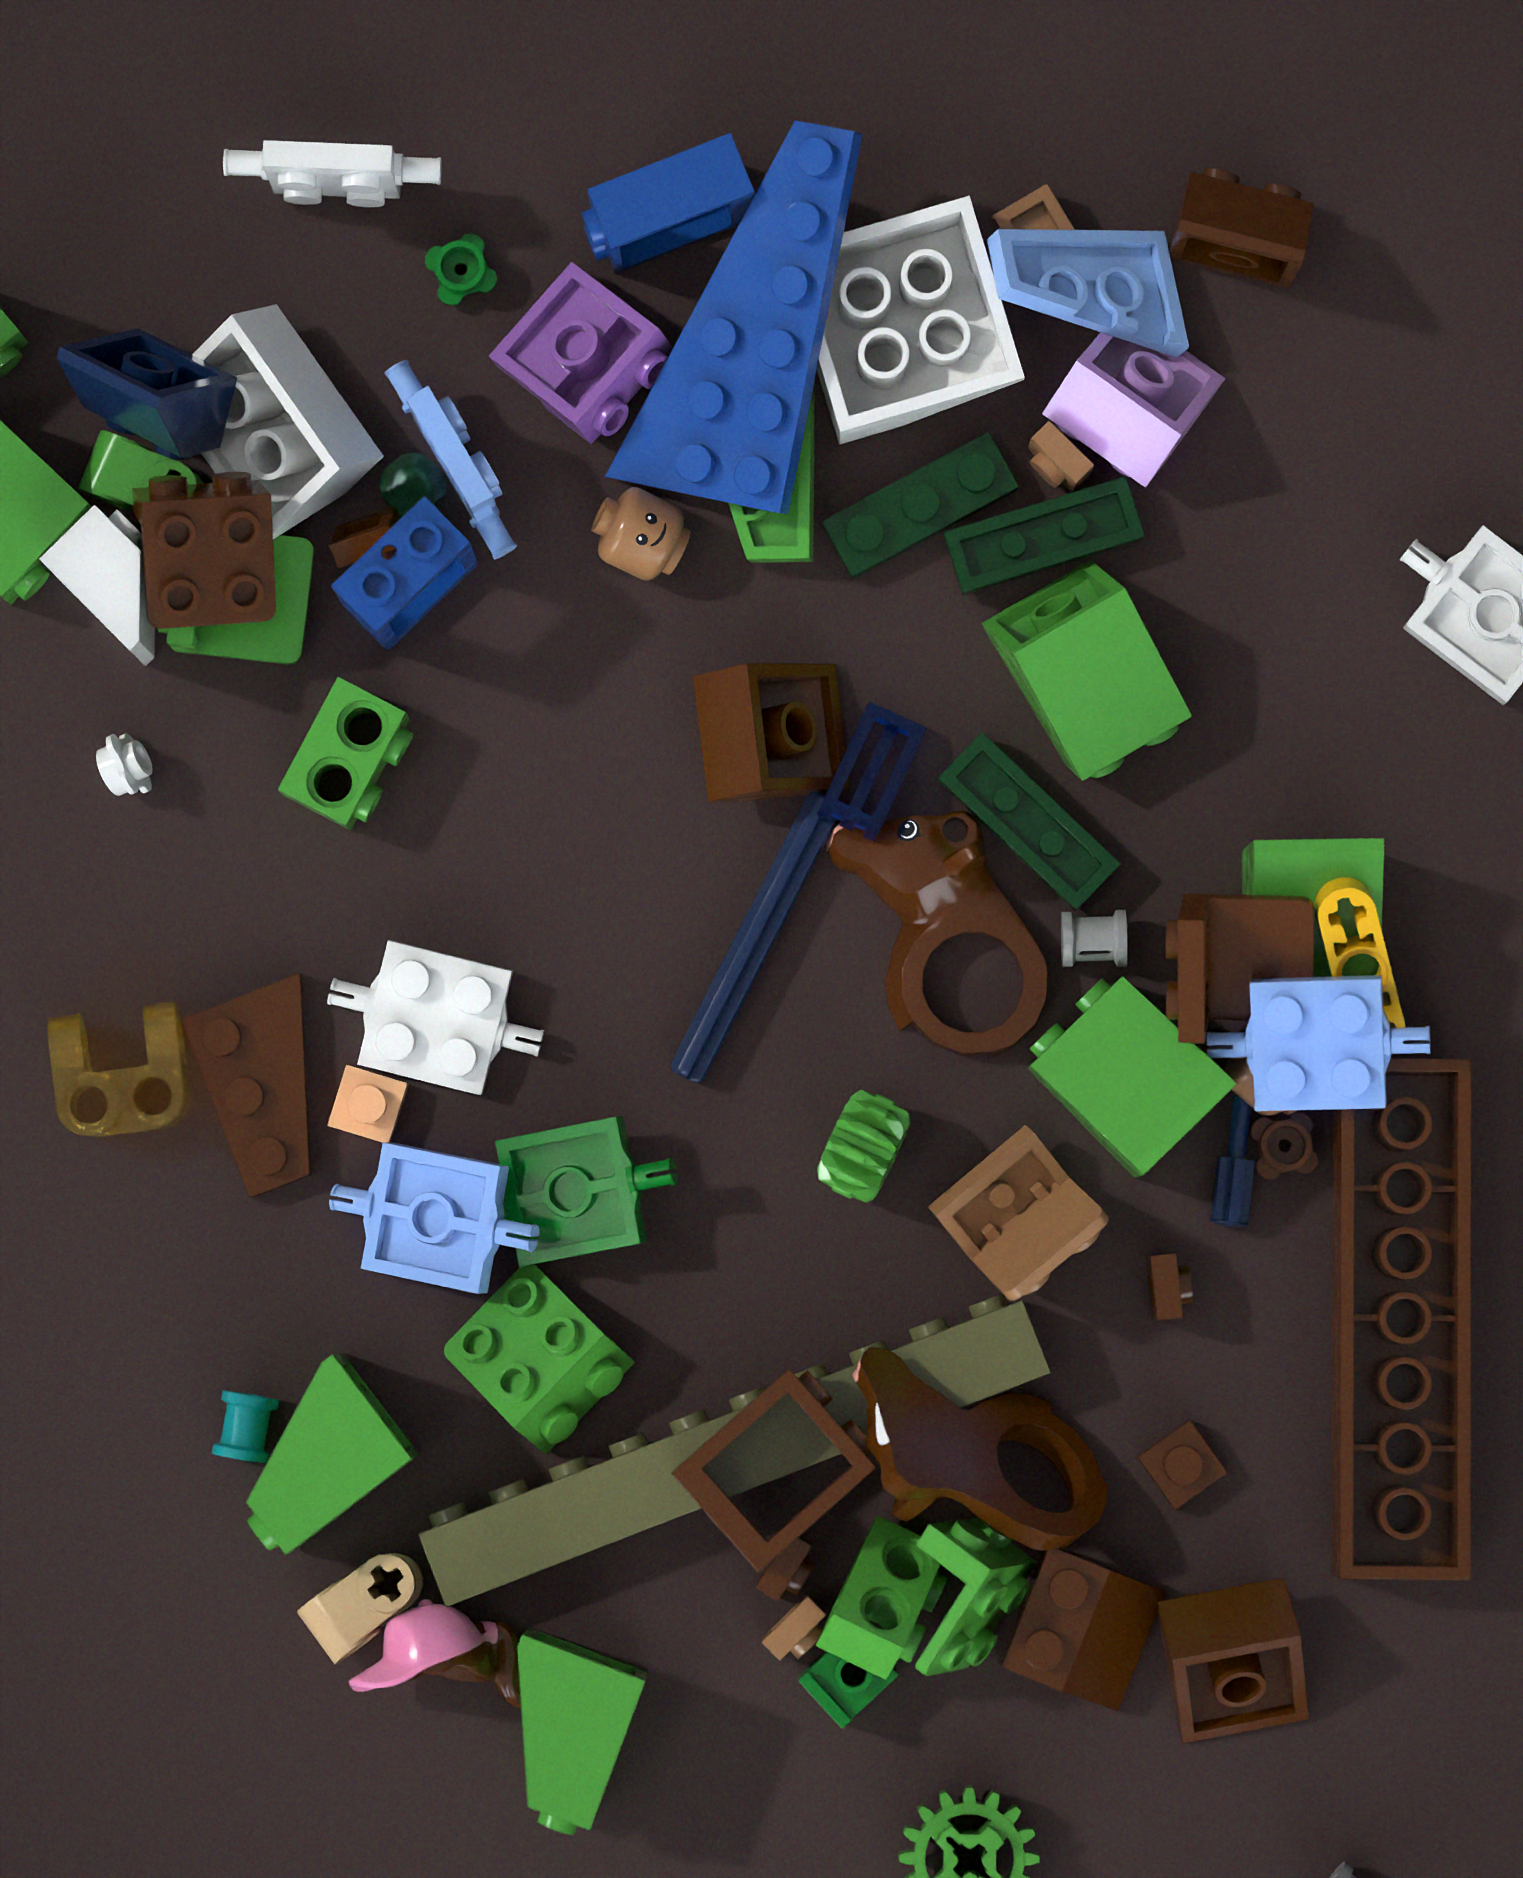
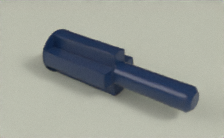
M1237 1094L1233 1097L1227 1157L1217 1156L1210 1222L1227 1227L1248 1226L1255 1160L1246 1159L1251 1106Z

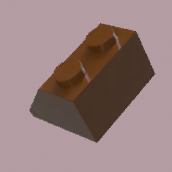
M1205 168L1202 174L1190 172L1169 248L1170 259L1290 288L1304 260L1314 203L1301 200L1302 193L1285 185L1265 184L1264 190L1239 184L1240 177L1229 171Z
M744 663L693 676L708 802L760 801L808 795L811 792L827 793L851 789L836 664Z
M1061 1548L1042 1551L1030 1580L1031 1588L1020 1605L998 1663L1002 1668L1053 1689L1118 1711L1157 1615V1602L1163 1600L1166 1591Z
M1284 1577L1262 1582H1250L1241 1586L1200 1594H1188L1179 1598L1157 1602L1162 1644L1182 1743L1309 1719L1301 1635Z

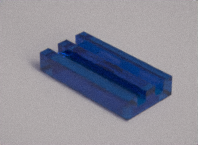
M869 701L817 815L827 820L830 816H833L842 821L840 826L852 831L853 826L865 831L863 837L875 842L927 728ZM876 721L886 727L850 804L847 805L838 801V798L873 722ZM900 732L908 736L907 742L871 816L862 812L861 809L896 733Z

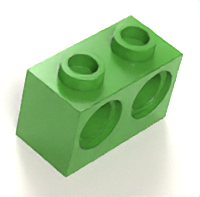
M337 677L283 778L278 791L283 796L350 831L357 819L366 823L378 805L384 790L375 785L387 762L396 767L411 742L413 732L405 729L410 718L405 711ZM363 713L374 714L382 721L380 736L368 745L355 744L348 737L350 722L357 715ZM342 769L350 773L352 778V787L349 794L336 802L322 799L318 792V784L321 777L329 770Z
M876 1516L858 1549L817 1641V1647L885 1680L898 1658L910 1663L926 1630V1627L916 1623L921 1608L930 1613L932 1612L947 1581V1577L937 1573L940 1563L916 1546L921 1538L920 1535L881 1516ZM891 1571L900 1574L905 1579L897 1577ZM869 1621L878 1623L883 1629L875 1627Z

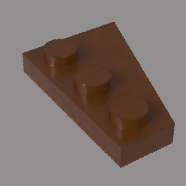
M301 973L181 1019L249 1198L257 1197L311 1175L309 1112L305 1071L306 1047L302 1006L303 982Z

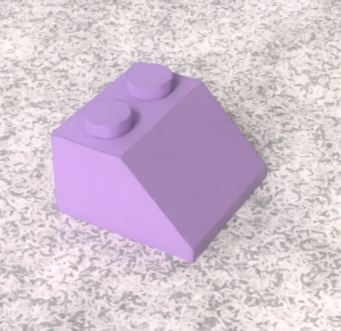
M1100 332L1075 362L1042 414L1056 423L1064 434L1072 439L1081 441L1109 461L1112 467L1120 474L1133 478L1146 488L1226 378L1188 351H1184L1177 358Z

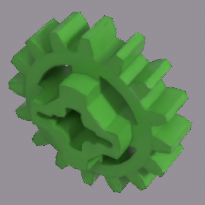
M965 1785L962 1800L953 1802L949 1793L943 1789L939 1791V1801L941 1804L939 1809L933 1811L922 1803L917 1807L920 1817L924 1821L921 1828L911 1825L904 1826L903 1834L909 1840L915 1842L914 1849H905L898 1852L899 1862L914 1865L915 1870L904 1878H987L979 1870L975 1871L968 1865L960 1871L954 1868L958 1863V1858L952 1842L947 1838L949 1836L959 1845L962 1843L969 1849L975 1847L978 1843L983 1846L979 1856L985 1872L990 1876L989 1878H1031L1023 1872L1024 1866L1040 1863V1856L1037 1852L1023 1848V1844L1035 1836L1032 1826H1023L1016 1829L1013 1824L1017 1821L1021 1809L1014 1804L1001 1812L997 1809L999 1793L993 1789L988 1793L984 1802L976 1801L972 1785ZM964 1814H974L988 1818L978 1828H958L949 1819ZM932 1837L942 1848V1863L934 1870V1874L929 1877L925 1865V1853L928 1842ZM1008 1837L1012 1849V1862L1009 1873L1005 1877L996 1867V1851L1004 1844V1840Z

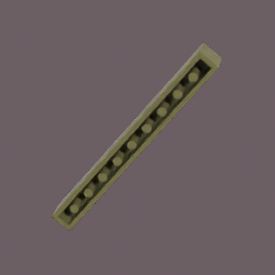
M1003 1294L969 1306L972 1319L948 1327L943 1316L911 1328L909 1333L912 1342L889 1350L897 1354L911 1373L918 1379L940 1392L960 1408L1050 1373L1023 1301L1018 1300L1008 1304ZM884 1339L850 1352L849 1356L853 1365L830 1374L825 1363L795 1373V1376L798 1378L808 1370L833 1398L824 1409L840 1427L851 1419L866 1437L868 1404L852 1375L863 1353L869 1347L888 1350ZM765 1386L728 1399L733 1411L708 1420L705 1409L669 1422L672 1435L648 1443L645 1432L609 1445L608 1447L613 1458L595 1465L588 1466L583 1455L548 1469L552 1481L528 1490L525 1480L521 1479L490 1491L488 1494L492 1504L468 1513L465 1503L462 1502L428 1515L432 1528L424 1530L418 1535L445 1606L448 1607L700 1509L701 1507L671 1474L672 1471L766 1389ZM787 1392L708 1462L704 1469L726 1494L731 1497L842 1453Z

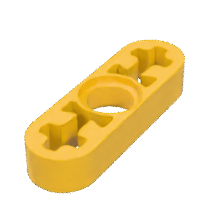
M1350 877L1335 878L1327 882L1317 893L1315 913L1332 977L1343 976L1342 969L1345 962L1354 955L1368 954L1374 957L1379 962L1375 975H1382L1383 993L1387 992L1383 995V1008L1389 1019L1390 1027L1406 1028L1377 910L1369 889L1361 881ZM1349 898L1353 906H1360L1353 910V917L1359 936H1352L1346 939L1341 918L1338 914H1331L1338 910L1337 900Z

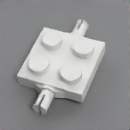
M263 140L262 151L224 149L223 174L224 176H261L262 180H269L274 194H284L283 200L289 203L312 205L321 203L322 196H346L347 203L350 205L380 207L385 204V198L400 199V188L403 182L441 185L442 159L441 157H404L403 154L394 153L392 145Z
M1484 525L1477 531L1463 551L1452 556L1446 562L1421 544L1418 539H1415L1400 558V561L1405 562L1430 583L1426 588L1422 604L1404 625L1403 629L1499 703L1505 705L1523 682V555Z
M393 940L387 941L380 973L370 988L333 978L330 990L350 994L354 998L329 993L327 1000L328 1005L332 1004L364 1012L365 1034L357 1065L477 1095L483 1094L490 1064L501 1050V1047L538 1057L541 1045L519 1040L517 1036L541 1042L544 1035V1030H537L508 1022L506 999L513 970Z

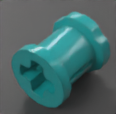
M223 1390L221 1400L227 1405L220 1442L213 1444L211 1454L244 1461L268 1463L270 1453L264 1448L271 1411L278 1409L280 1399Z

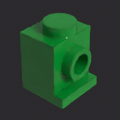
M824 1651L798 1675V1681L840 1728L843 1729L855 1715L899 1676L898 1671L894 1667L886 1680L866 1671V1676L861 1683L849 1685L841 1678V1669L848 1661Z

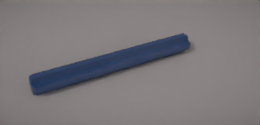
M811 792L807 795L671 1062V1070L677 1075L698 1084L705 1080L841 813V805L830 797L818 792Z

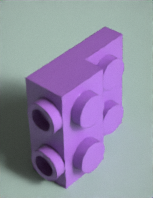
M571 262L491 352L489 357L499 369L539 399L550 413L588 443L592 444L600 434L611 436L623 426L629 414L627 403L642 386L647 389L653 387L673 347L657 326Z

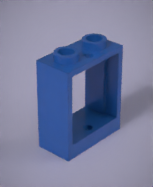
M729 133L587 189L590 209L581 212L585 224L583 228L596 261L608 257L614 274H617L738 226L754 198L755 192L733 137Z
M424 496L339 577L331 587L343 607L388 652L478 565L470 542ZM386 546H393L397 551L390 559L385 560L382 557V550Z

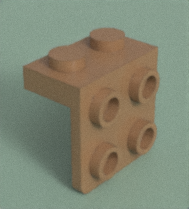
M1026 1125L928 1206L929 1210L973 1264L1010 1301L1017 1300L1023 1295L1031 1294L1041 1288L1048 1280L1051 1271L1073 1253H1079L1091 1246L1097 1239L1100 1230L1109 1221V1217L1104 1210L1069 1178L1036 1134Z

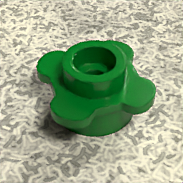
M465 234L460 240L452 241L443 247H432L425 256L427 269L435 273L440 285L437 291L438 298L445 305L456 306L461 303L464 296L477 291L483 294L490 293L497 284V274L493 269L487 267L483 256L485 244L479 236ZM457 265H465L467 272L464 275L456 274L455 268Z

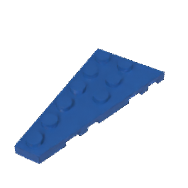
M794 121L605 477L780 514L789 513L863 136L862 133Z

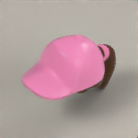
M423 1599L419 1602L418 1607L398 1614L387 1622L384 1630L383 1658L349 1680V1684L354 1691L365 1692L375 1688L397 1685L406 1680L412 1681L424 1674L440 1675L452 1680L465 1682L492 1681L504 1700L512 1706L521 1709L517 1648L519 1641L512 1628L504 1622L487 1620L472 1622L465 1614L454 1607L433 1604L431 1600Z

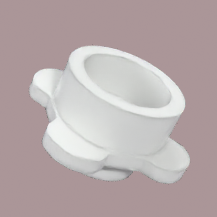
M127 733L119 736V739L115 734L107 736L106 746L97 750L96 761L101 777L110 791L117 796L127 792L132 795L137 793L138 789L142 793L151 791L152 784L149 775L152 774L153 769L150 757L144 746L139 741L133 740Z

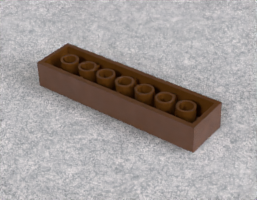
M1391 1058L1386 1070V1108L1333 1109L1331 1575L1339 1579L1471 1580V1059Z

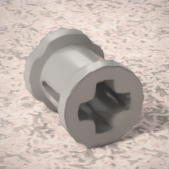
M1115 910L1113 916L1074 917L1072 912H1061L1062 967H1072L1077 961H1114L1117 967H1127L1126 910Z

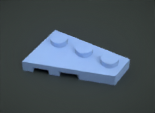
M997 229L987 239L999 299L1177 358L1189 348L1165 231Z

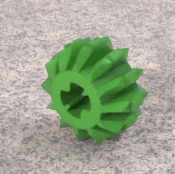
M861 1089L851 1095L840 1118L837 1120L821 1156V1161L817 1167L819 1180L832 1187L834 1192L849 1199L853 1197L866 1203L874 1199L882 1188L907 1135L906 1133L910 1126L908 1111L896 1105L894 1100L879 1093L875 1095Z

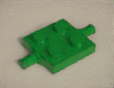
M623 1116L495 1141L499 1164L509 1166L503 1201L504 1219L529 1225L535 1224L539 1227V1236L527 1237L515 1234L519 1237L538 1240L536 1249L533 1252L515 1248L519 1267L646 1243L647 1239L640 1207L642 1190L676 1185L678 1182L677 1173L652 1176L653 1173L677 1169L671 1157L666 1160L637 1165L629 1150Z

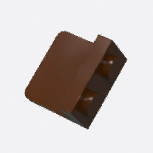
M222 472L212 476L213 483L187 485V478L183 476H158L148 479L149 487L132 488L134 515L142 527L146 616L153 627L165 629L265 622L272 619L275 615L276 593L271 494L260 480H251L250 473Z
M1184 893L1178 920H1168L1166 928V958L1178 959V981H1168L1166 1016L1167 1020H1178V1043H1205L1209 1020L1249 1021L1251 1016V979L1314 977V904L1309 898L1305 896Z

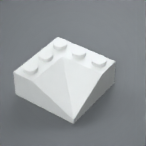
M970 196L843 233L817 365L818 376L839 445L904 426L1025 379L1001 299L998 298L993 271Z

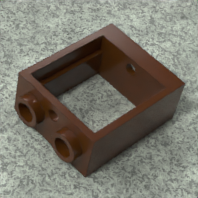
M788 1368L671 1473L757 1572L763 1569L876 1468L867 1457L872 1451L867 1447L866 1435L851 1419L842 1427L839 1426L824 1409L833 1398L808 1370L797 1378ZM788 1392L852 1465L767 1540L704 1469V1466Z

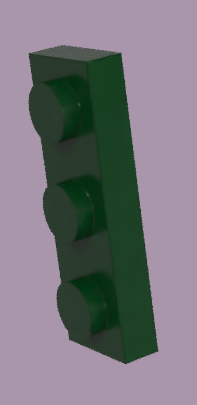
M988 431L823 520L821 526L850 579L853 580L1018 491L1019 486Z
M1126 476L943 533L944 542L962 596L1141 541L1145 537Z
M983 732L937 779L940 784L1074 911L1120 865L1102 845Z

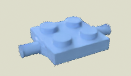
M403 360L393 365L385 372V375L389 378L401 399L403 411L405 413H412L417 426L472 517L469 521L472 528H477L491 551L494 560L508 554L517 547V544L512 540L499 517L500 511L496 505L495 498L503 494L499 487L500 483L481 451L470 456L463 444L471 439L466 431L467 427L449 396L437 401L429 386L423 388L411 369L408 360Z
M1382 975L1251 979V1016L1246 1032H1207V1046H1209L1207 1055L1210 1059L1247 1057L1248 1066L1254 1077L1255 1111L1386 1108V1070L1391 1054H1430L1431 1050L1429 1040L1430 1026L1390 1027L1389 1019L1383 1008Z
M394 1142L382 1143L378 1172L368 1191L337 1183L333 1186L330 1193L332 1196L353 1200L329 1199L331 1210L364 1216L366 1242L361 1269L476 1294L488 1293L493 1258L499 1245L533 1252L538 1244V1240L515 1235L539 1236L538 1225H529L504 1219L503 1201L509 1166Z

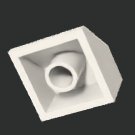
M94 505L40 560L146 666L154 658L155 627L149 623L146 616L142 534L118 510L107 518Z

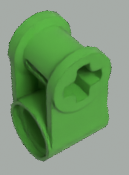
M100 430L78 490L106 503L131 510L133 509L132 488L149 487L148 479L158 476H183L187 478V485L204 483L197 474L180 461L155 453L150 448L120 435Z

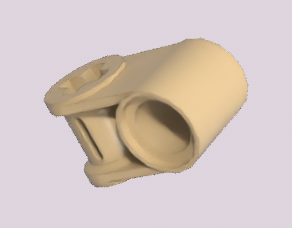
M401 1553L377 1555L369 1559L347 1577L336 1581L302 1606L297 1613L334 1665H336L374 1638L392 1617L401 1614L415 1603L420 1597L424 1586L423 1573L418 1563L410 1556ZM382 1568L387 1572L396 1570L402 1572L404 1578L397 1584L398 1590L401 1593L399 1597L395 1593L380 1594L377 1587L384 1581L383 1575L380 1572Z

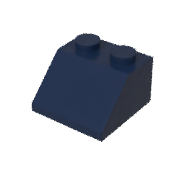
M139 328L59 347L57 360L82 406L105 418L106 425L111 429L124 434L138 435L156 444L155 450L158 453L178 460H187L195 454L221 447L237 377Z

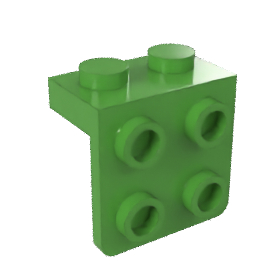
M279 535L273 539L276 613L272 619L265 622L158 629L160 633H167L166 642L175 652L288 665L297 663L303 654L315 553L312 543L306 538Z
M534 1264L520 1267L446 1343L444 1348L445 1357L514 1429L545 1454L557 1443L564 1441L574 1432L578 1421L601 1397L610 1394L616 1389L623 1375L635 1363L619 1345L598 1328Z
M981 1518L957 1519L929 1524L916 1544L918 1548L966 1583L916 1664V1669L925 1676L953 1672L968 1668L970 1665L974 1667L980 1665L991 1653L997 1642L998 1636L993 1631L1005 1612L1010 1614L1015 1611L1031 1588V1582L1027 1580V1577L1037 1561L1012 1544L1011 1538L996 1530Z

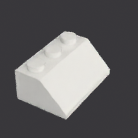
M277 304L231 314L192 354L237 377L221 447L202 452L201 454L215 474L222 472H247L251 474V480H260L271 494L273 539L346 494L384 457Z

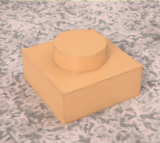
M346 1065L327 1126L381 1143L391 1142L409 1084Z

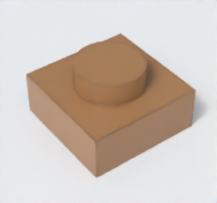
M1048 184L992 216L991 220L996 229L1075 230Z
M1050 421L1031 437L1028 450L1035 456L1029 462L1033 469L1052 487L1057 488L1063 483L1071 492H1074L1090 476L1094 464Z
M807 1593L761 1638V1642L779 1661L789 1651L799 1659L818 1641L823 1630L818 1623L826 1616V1613Z

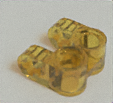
M177 1001L145 1005L143 1008L148 1064L140 1067L92 1073L87 1031L82 1014L49 1017L48 1042L56 1110L60 1121L68 1130L84 1137L102 1138L134 1132L165 1130L176 1126L185 1118L190 1108L191 1092L183 1027ZM156 1079L164 1080L169 1085L172 1093L171 1103L163 1113L149 1115L141 1106L140 1093L148 1082ZM93 1087L100 1088L105 1093L108 1101L107 1111L99 1121L86 1123L78 1115L77 1101L85 1090Z

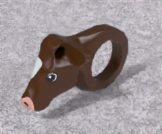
M953 811L942 815H914L883 821H869L850 817L839 820L834 825L826 841L827 854L833 865L839 870L861 878L901 918L903 924L892 949L885 979L887 1005L898 1030L900 1031L911 1024L931 1045L960 1056L992 1054V1057H995L1014 1048L1035 1028L1047 1000L1048 971L1045 958L1038 948L1033 935L990 875L985 860L983 831L980 822L966 811ZM962 934L984 935L1000 942L1014 956L1021 973V996L1014 1013L1000 1026L985 1032H961L944 1025L930 1011L922 992L923 970L930 954L944 941Z
M869 1347L863 1353L852 1376L868 1404L867 1447L872 1451L881 1466L883 1488L896 1497L892 1508L893 1516L907 1522L920 1514L936 1498L949 1497L963 1503L975 1515L1007 1537L1032 1549L1042 1551L1066 1548L1100 1521L1108 1501V1482H1104L1095 1455L1075 1429L1051 1413V1401L1026 1393H1005L985 1400L969 1411L963 1410L940 1392L918 1379L894 1352L884 1348ZM1015 1440L1031 1445L1052 1461L1061 1472L1068 1489L1069 1507L1067 1512L1051 1513L1035 1508L1014 1492L1005 1481L998 1464L997 1445L999 1441Z

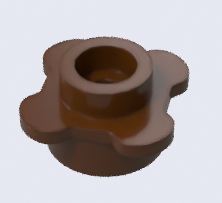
M1295 1112L1288 1119L1278 1121L1261 1117L1252 1124L1250 1135L1258 1143L1260 1156L1256 1162V1171L1261 1177L1267 1180H1274L1280 1173L1297 1171L1302 1175H1307L1317 1168L1319 1157L1312 1150V1138L1310 1136L1314 1125L1312 1119L1307 1114ZM1281 1140L1289 1141L1291 1145L1289 1151L1282 1152L1279 1149L1278 1145Z

